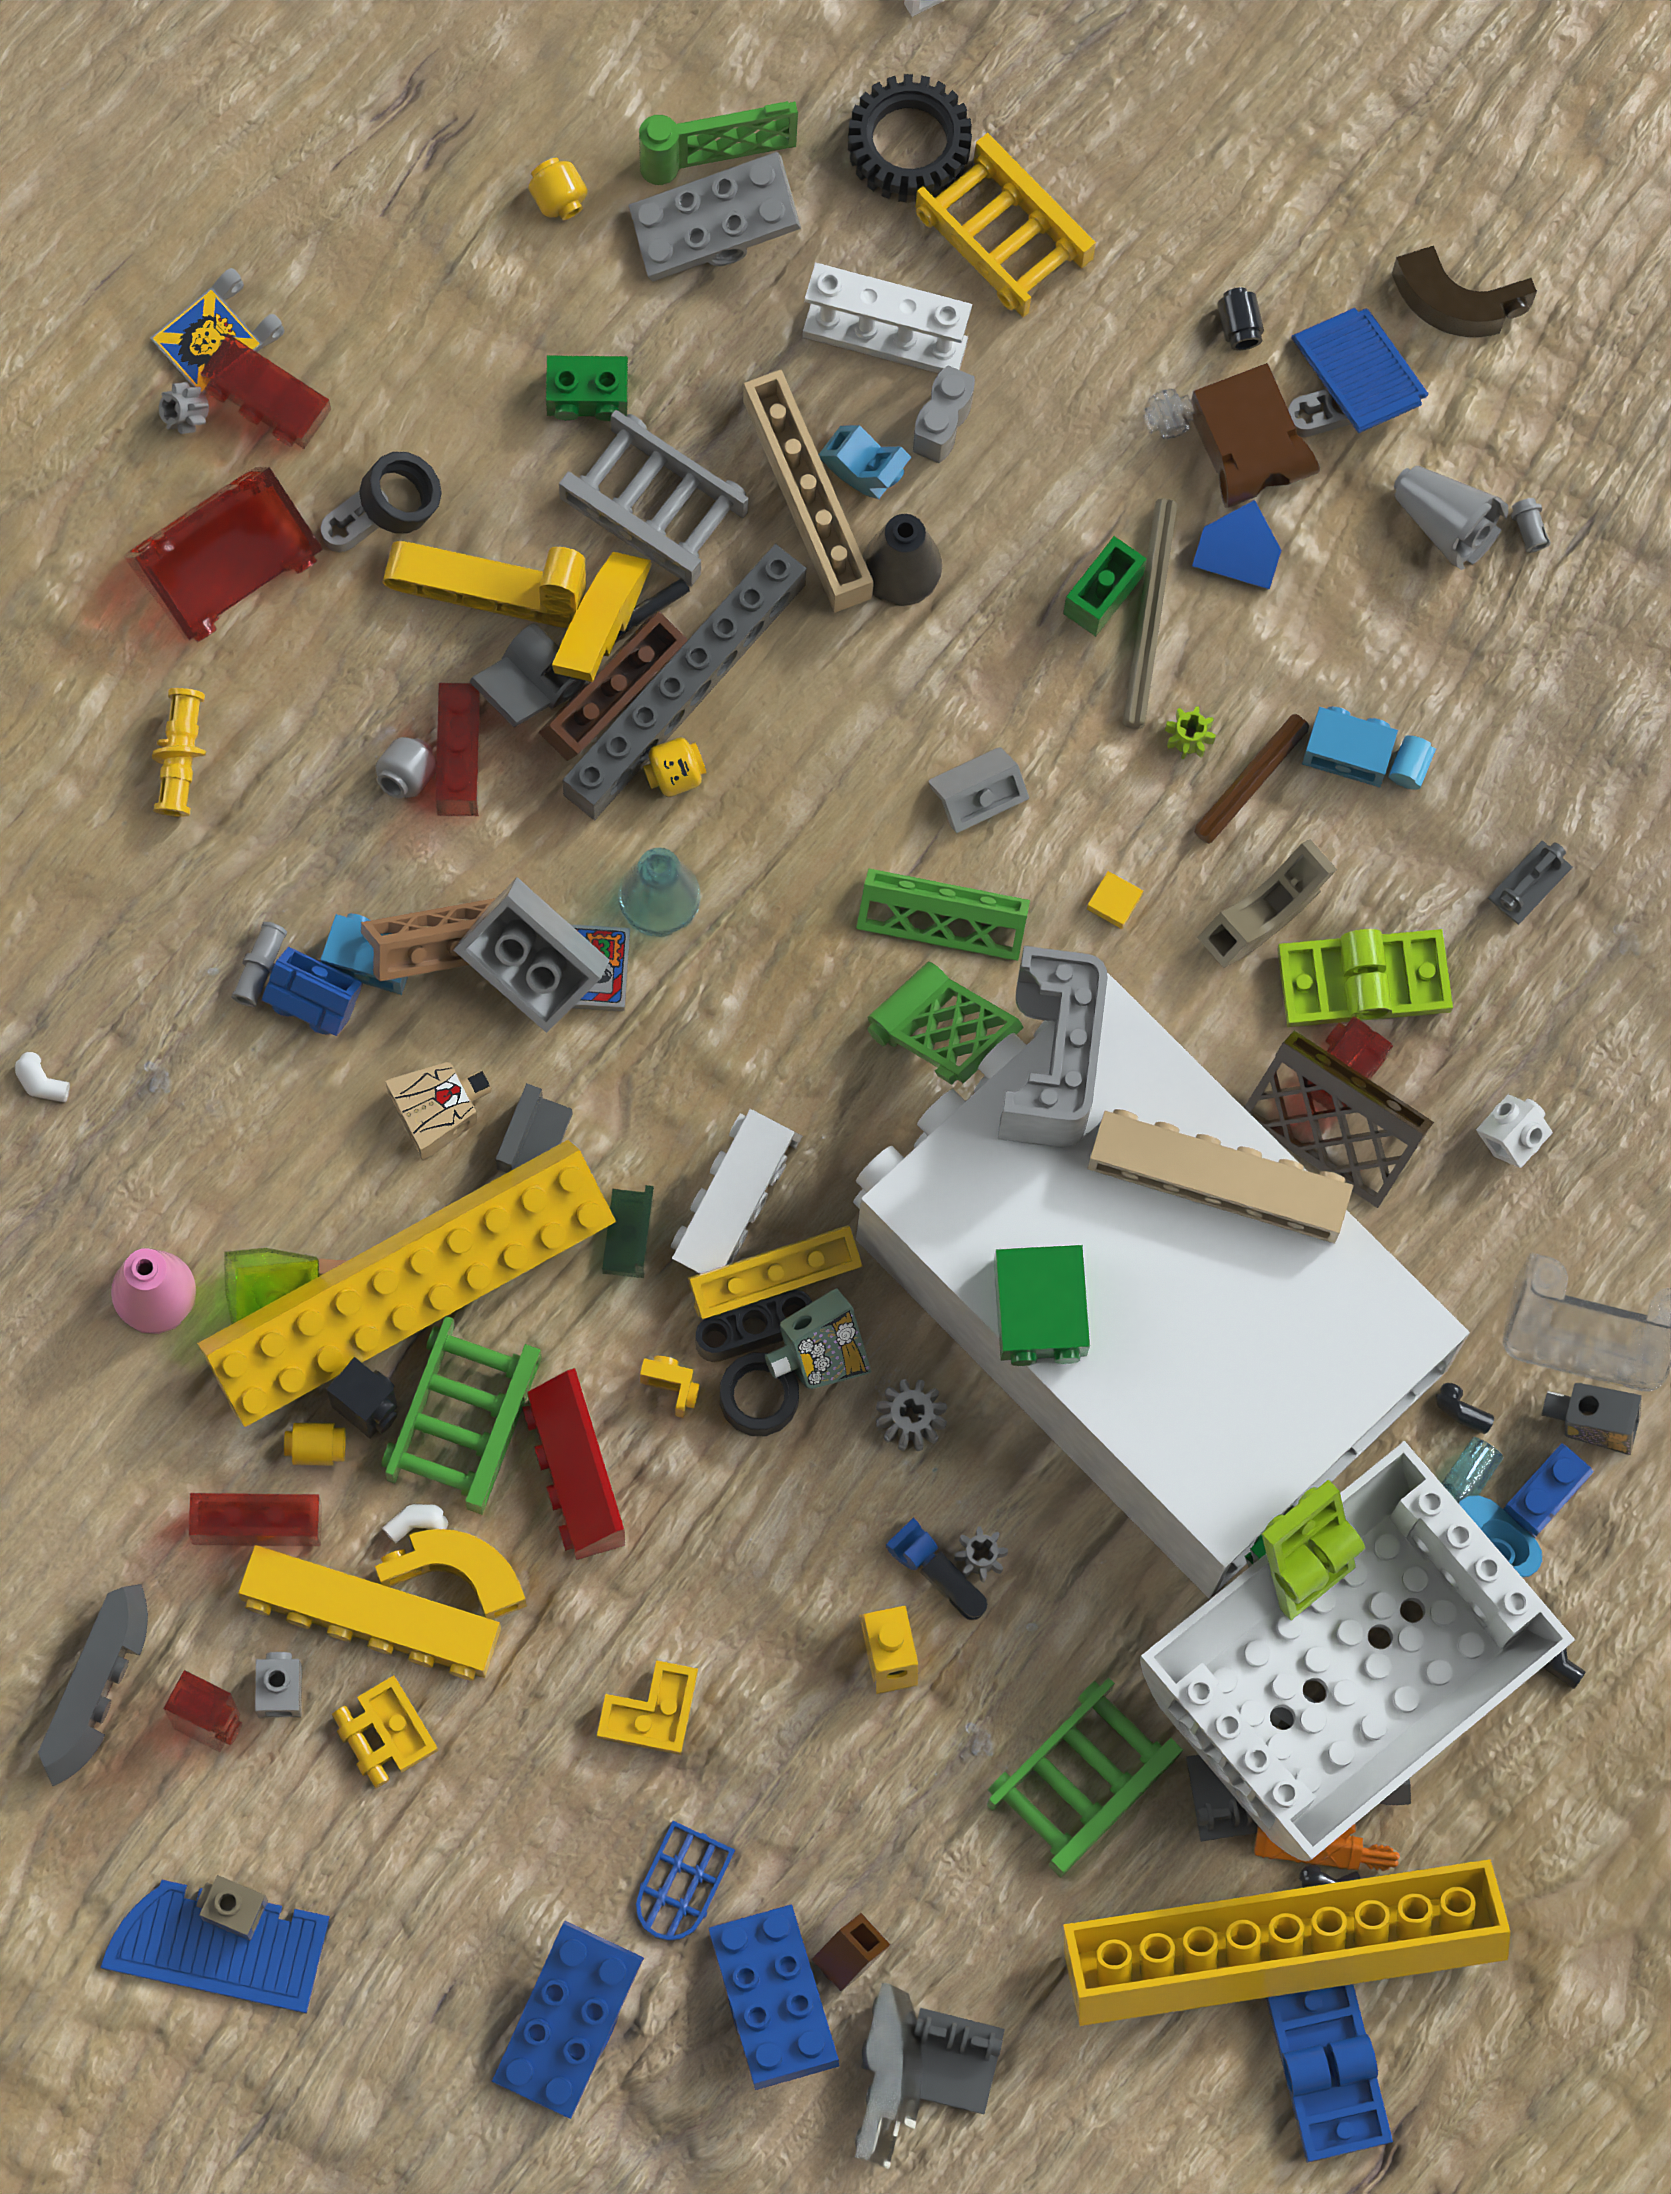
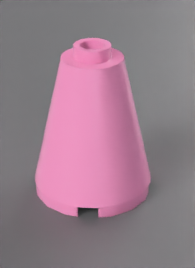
M145 1248L130 1254L118 1269L113 1279L111 1296L117 1314L125 1323L142 1333L160 1334L175 1329L191 1312L195 1305L196 1285L191 1270L180 1258L165 1251Z

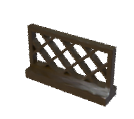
M1295 1030L1282 1043L1271 1065L1244 1106V1109L1281 1145L1319 1170L1341 1175L1345 1178V1183L1354 1185L1352 1192L1377 1208L1381 1205L1434 1123ZM1282 1063L1297 1072L1300 1086L1281 1089L1277 1071ZM1271 1083L1272 1091L1265 1092L1268 1085ZM1323 1089L1331 1094L1335 1109L1316 1112L1310 1091ZM1302 1093L1307 1114L1288 1117L1283 1096ZM1275 1098L1280 1118L1266 1120L1254 1112L1253 1109L1259 1100ZM1360 1113L1366 1117L1370 1132L1351 1135L1346 1114ZM1337 1116L1342 1137L1323 1140L1318 1119ZM1310 1121L1315 1141L1301 1143L1295 1139L1290 1124ZM1395 1136L1408 1146L1401 1156L1386 1158L1381 1138ZM1372 1139L1377 1160L1358 1163L1353 1142ZM1344 1144L1349 1164L1336 1166L1328 1160L1325 1147ZM1396 1164L1391 1173H1389L1388 1165ZM1380 1168L1384 1184L1378 1193L1363 1184L1360 1170Z

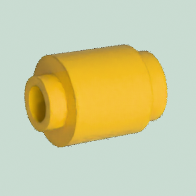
M293 1423V1431H285L284 1456L292 1457L293 1465L334 1466V1462L345 1461V1428H337L335 1423Z

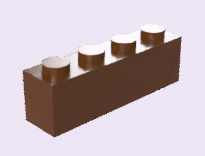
M658 611L649 617L598 669L594 681H587L538 733L566 761L577 756L673 657L688 639Z

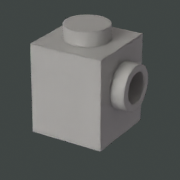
M270 1652L266 1654V1659H256L255 1711L258 1718L302 1716V1665L299 1659H292L291 1653Z

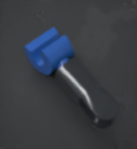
M914 1517L886 1544L890 1554L907 1568L917 1570L922 1565L923 1568L920 1573L946 1599H949V1602L963 1617L968 1620H977L984 1614L988 1605L985 1596L970 1581L966 1580V1577L941 1551L937 1555L934 1554L938 1549L937 1544L928 1532L922 1529Z

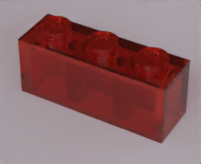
M227 334L201 372L203 383L207 385L204 390L209 395L222 403H225L227 399L240 407L238 412L244 418L256 425L262 421L273 428L272 435L289 447H292L295 443L305 449L331 411L328 398L230 334Z
M439 683L435 798L437 816H479L482 699L481 693L471 683Z
M190 1493L189 1538L193 1545L321 1546L322 1502L319 1494Z
M186 1670L183 1671L163 1709L175 1730L221 1752L225 1743L230 1746L233 1744L242 1727V1722L238 1720L241 1714L231 1693Z

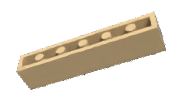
M782 369L745 382L743 393L744 405L833 612L836 613L871 600L873 592L872 577Z
M1115 1109L1113 1113L1104 1110L1087 1167L1088 1170L1335 1244L1341 1231L1354 1186L1345 1183V1178L1341 1175L1327 1171L1320 1172V1175L1303 1170L1304 1166L1293 1160L1280 1159L1279 1162L1262 1158V1153L1253 1148L1240 1146L1235 1150L1220 1145L1221 1141L1209 1135L1197 1134L1195 1138L1179 1133L1180 1129L1166 1122H1155L1152 1125L1139 1121L1136 1114L1126 1110Z

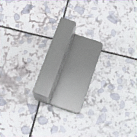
M1001 747L993 749L929 780L931 789L942 800L950 826L956 833L1030 799L1018 764Z

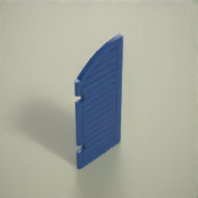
M161 1880L160 1886L147 1894L122 1920L106 1949L100 1967L105 1970L307 2014L330 1916L294 1909L292 1921L290 1922L279 1919L282 1912L281 1905L267 1903L250 1941L201 1919L200 1912L202 1909L197 1907V1902L203 1888L199 1889L197 1901L185 1898L187 1885Z

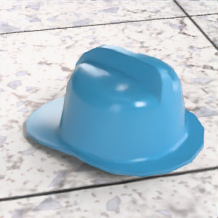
M1479 1495L1467 1496L1459 1502V1505L1522 1578L1530 1577L1538 1571L1542 1563V1550L1538 1542L1491 1499Z

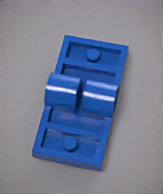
M792 1904L709 1927L710 1938L727 1992L732 2017L741 2040L755 2090L839 2067L838 2055Z
M564 1921L492 2082L571 2119L599 2057L603 2053L615 2028L618 2015L644 1957L570 1922Z
M1350 1984L1266 1997L1306 2162L1310 2163L1393 2143L1377 2079V2061L1370 2037L1365 2032L1354 1985Z

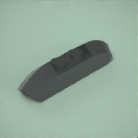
M141 1584L125 1586L109 1592L104 1600L38 1751L52 1786L65 1781L78 1772L92 1758L105 1737V1734L94 1729V1725L96 1722L102 1724L108 1714L111 1705V1699L107 1698L113 1682L119 1684L122 1681L128 1667L129 1660L124 1658L125 1654L140 1655L146 1638L148 1611Z

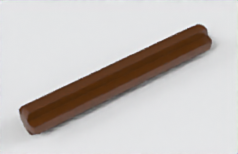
M1292 714L1199 821L1194 832L1202 841L1210 844L1216 839L1303 738L1309 729V724L1298 714Z

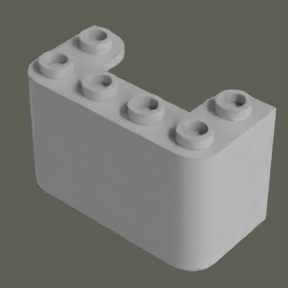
M1024 946L1017 979L1016 1005L1020 1012L1027 1017L1055 1022L1049 1075L1030 1073L1027 1084L1021 1090L1016 1092L1006 1091L1004 1108L1000 1117L998 1139L1056 1147H1071L1083 1138L1093 1103L1108 979L1107 968L1098 957L1084 953Z

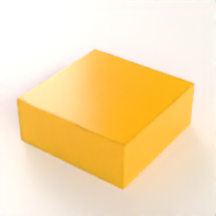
M1107 871L1089 901L1086 910L1123 929L1143 896L1144 891Z

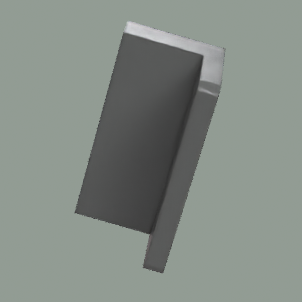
M526 1083L497 1154V1170L508 1173L561 1144L573 1115L572 1109L544 1099L541 1088Z

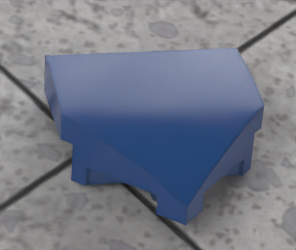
M1253 500L1203 528L1192 566L1270 589L1282 550L1256 501Z

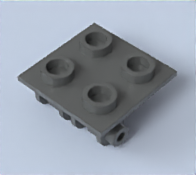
M1186 1756L1200 1841L1255 1834L1258 1827L1257 1823L1201 1756Z
M920 2008L900 2094L984 2115L1005 2029Z

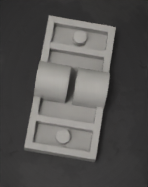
M778 152L629 204L647 276L652 282L706 262L714 266L735 263L746 256V248L801 229L783 160Z

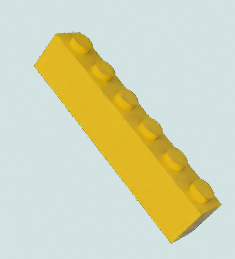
M258 1545L254 1546L238 1592L241 1601L247 1602L245 1608L254 1613L269 1616L272 1610L287 1615L286 1621L295 1626L310 1629L313 1623L328 1628L326 1634L336 1639L351 1642L352 1636L369 1641L367 1647L374 1651L391 1655L393 1649L409 1654L408 1660L415 1664L432 1668L434 1662L450 1667V1674L473 1681L475 1675L485 1678L501 1631L500 1622Z

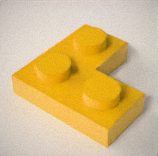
M656 1660L648 1702L605 1694L597 1738L681 1755L698 1668Z

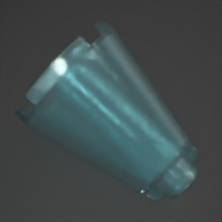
M653 848L645 852L627 870L620 882L618 890L620 909L632 928L645 935L658 937L672 935L673 932L687 927L699 910L701 894L697 878L668 849Z

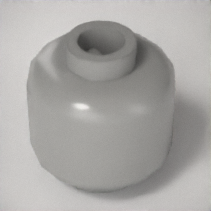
M401 737L395 739L375 765L378 776L377 781L383 791L399 799L403 797L412 798L419 795L437 770L436 760L432 755L431 747L425 741L418 738Z

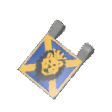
M232 268L226 270L210 289L150 337L151 341L192 387H201V393L204 395L261 348L280 338L285 331L280 319L274 314H269L252 332L224 300L236 295L244 286L240 275Z

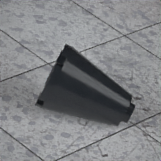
M899 514L891 518L868 543L862 556L873 580L872 594L880 600L884 599L899 606L919 603L931 595L942 573V559L937 546L922 521L911 514Z

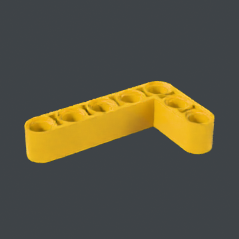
M396 541L392 543L382 583L394 591L568 628L586 590L585 558L580 552L570 548L551 547L548 551L544 570L539 571L416 543Z

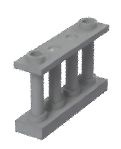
M615 410L611 415V431L617 434L586 476L581 475L578 478L569 471L559 483L560 499L679 579L682 578L692 587L701 575V559H699L697 552L729 510L741 518L746 516L748 513V497L745 491L731 480L724 482L649 432L646 425L632 414L625 416ZM632 444L650 457L620 497H614L611 500L599 492L598 486L629 445ZM665 466L683 479L654 518L644 522L632 514L631 508L661 468ZM698 488L716 500V502L685 543L679 542L677 544L665 536L664 530L695 489Z

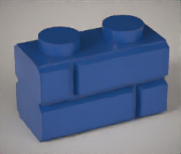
M287 947L274 964L261 1000L272 1005L273 1010L282 1016H295L308 1022L310 1028L317 1033L337 1036L352 1015L363 982L293 948Z
M1561 1443L1506 1504L1503 1510L1536 1538L1594 1471L1572 1450Z

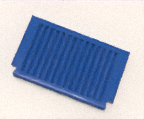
M1356 308L1350 309L1291 336L1293 342L1358 434L1421 406V399L1429 395L1368 308L1360 312Z

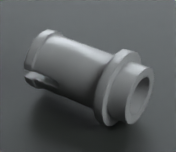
M1535 498L1524 499L1513 504L1511 518L1518 523L1526 552L1532 553L1548 547L1551 542L1548 539L1540 515L1542 511L1541 504H1537Z

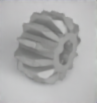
M906 1379L901 1380L899 1384L900 1394L895 1389L888 1387L885 1389V1396L889 1402H877L876 1410L885 1415L876 1419V1426L878 1428H889L884 1435V1440L887 1443L893 1441L897 1436L900 1437L898 1449L901 1451H905L908 1440H913L916 1451H922V1437L935 1444L938 1441V1435L934 1429L944 1430L947 1424L945 1419L938 1416L946 1412V1403H933L939 1396V1391L936 1388L931 1389L926 1395L922 1393L925 1383L923 1380L917 1381L915 1390H910ZM906 1408H912L914 1414H919L916 1423H911L909 1417H901L904 1416Z

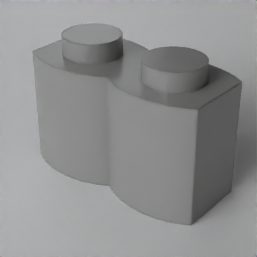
M949 365L940 371L932 386L931 400L923 406L916 419L913 441L914 453L938 463L942 462L950 454L955 444L957 428L967 419L972 407L975 384L974 376Z

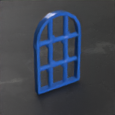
M672 1821L647 1876L639 1887L636 1908L638 1919L643 1928L655 1938L666 1941L681 1940L692 1934L702 1920L706 1918L707 1909L734 1855L735 1849L709 1838L704 1833H699ZM674 1828L688 1833L678 1856L675 1854L674 1858L664 1854L663 1851ZM697 1837L709 1843V1846L700 1865H696L694 1868L682 1861L693 1838ZM715 1847L729 1853L717 1878L704 1873ZM659 1860H663L673 1866L662 1889L659 1888L656 1891L647 1885ZM682 1869L694 1875L684 1898H680L679 1902L667 1896V1893L677 1872L680 1873ZM705 1880L714 1886L700 1912L688 1906L698 1883H702ZM643 1893L657 1898L646 1922L642 1917L640 1906ZM665 1903L678 1908L666 1935L651 1929L661 1905L665 1906ZM688 1913L698 1918L690 1929L682 1934L674 1935L683 1915L686 1917Z

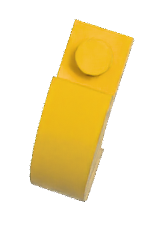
M432 1529L410 1534L409 1537L414 1551L407 1554L405 1549L393 1551L381 1558L382 1563L375 1566L380 1584L387 1587L429 1572L440 1571L457 1575L472 1587L477 1595L485 1618L491 1620L527 1607L526 1598L519 1580L506 1559L485 1541L464 1532Z

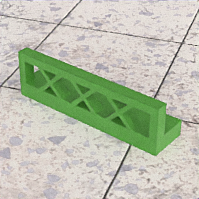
M868 868L856 929L1018 961L1030 900ZM870 901L887 904L895 915L886 921L868 919ZM917 910L929 913L935 923L925 930L914 928L907 916ZM958 918L965 919L971 923L976 931L967 937L955 936L947 925ZM998 926L1016 929L1013 947L995 944L988 932Z

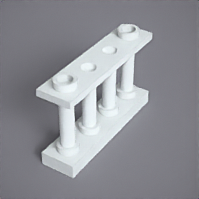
M815 262L804 301L811 305L803 329V338L935 373H940L948 365L960 370L968 343V336H965L964 333L972 304Z

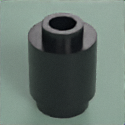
M1243 287L1226 291L1223 294L1224 297L1217 302L1225 340L1230 342L1231 349L1237 351L1251 349L1260 345L1263 341L1261 335L1264 333V327L1256 294L1254 292H1247V289Z

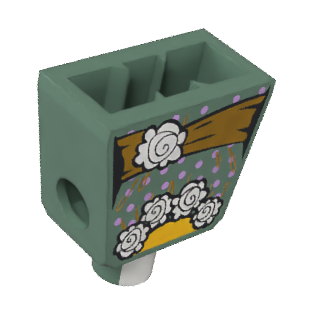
M837 1288L783 1320L780 1324V1330L785 1347L765 1355L767 1366L774 1378L794 1370L796 1376L808 1389L818 1388L872 1372L853 1307Z

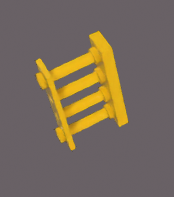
M987 132L976 142L974 153L975 165L936 198L922 186L917 190L915 208L920 220L930 228L934 226L997 291V296L1001 303L1011 311L1015 309L1024 318L1030 310L1031 296L1028 292L1066 260H1073L1082 269L1093 260L1096 242ZM985 177L987 179L992 177L1002 187V193L961 226L946 209ZM1011 205H1019L1028 214L1029 220L988 253L973 237ZM1039 232L1042 234L1046 232L1056 242V248L1015 281L1001 264Z

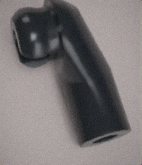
M1444 1383L1440 1388V1394L1436 1395L1438 1408L1458 1423L1482 1434L1488 1433L1493 1425L1494 1416L1460 1401L1463 1396V1390L1460 1386L1453 1383Z

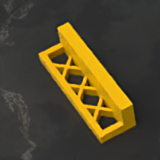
M847 1225L689 1277L688 1280L696 1302L693 1304L697 1316L705 1319L863 1266L851 1228Z

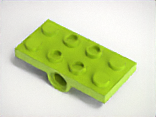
M1360 929L1347 932L1337 939L1282 943L1278 945L1277 951L1287 1028L1451 1013L1453 1010L1443 929L1382 934L1377 929Z
M1329 1480L1318 1488L1313 1487L1307 1490L1293 1509L1285 1515L1280 1514L1274 1517L1262 1533L1279 1607L1291 1621L1356 1568L1354 1558L1365 1550L1363 1540L1345 1518L1340 1491Z

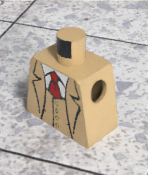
M451 1062L438 1064L385 1081L387 1093L422 1161L474 1126L478 1121L472 1102L492 1092L482 1070L460 1080Z

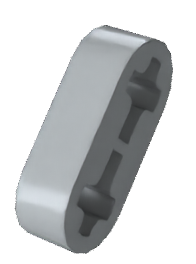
M381 490V492H382V494L384 495L385 499L387 500V502H389V501H388V497H387L386 494ZM359 491L330 512L322 521V540L325 546L332 551L345 552L379 528L368 518L366 513L360 516L364 509L361 506ZM337 525L339 528H344L348 525L346 528L347 537L342 538L340 535H336L332 538V526Z

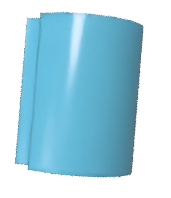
M1410 735L1404 736L1389 774L1390 780L1407 789H1420L1436 748L1432 747L1431 743L1423 738Z

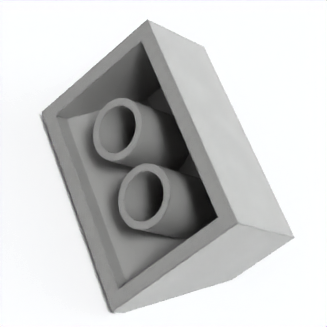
M518 877L487 907L454 948V951L546 1033L602 978L610 961Z

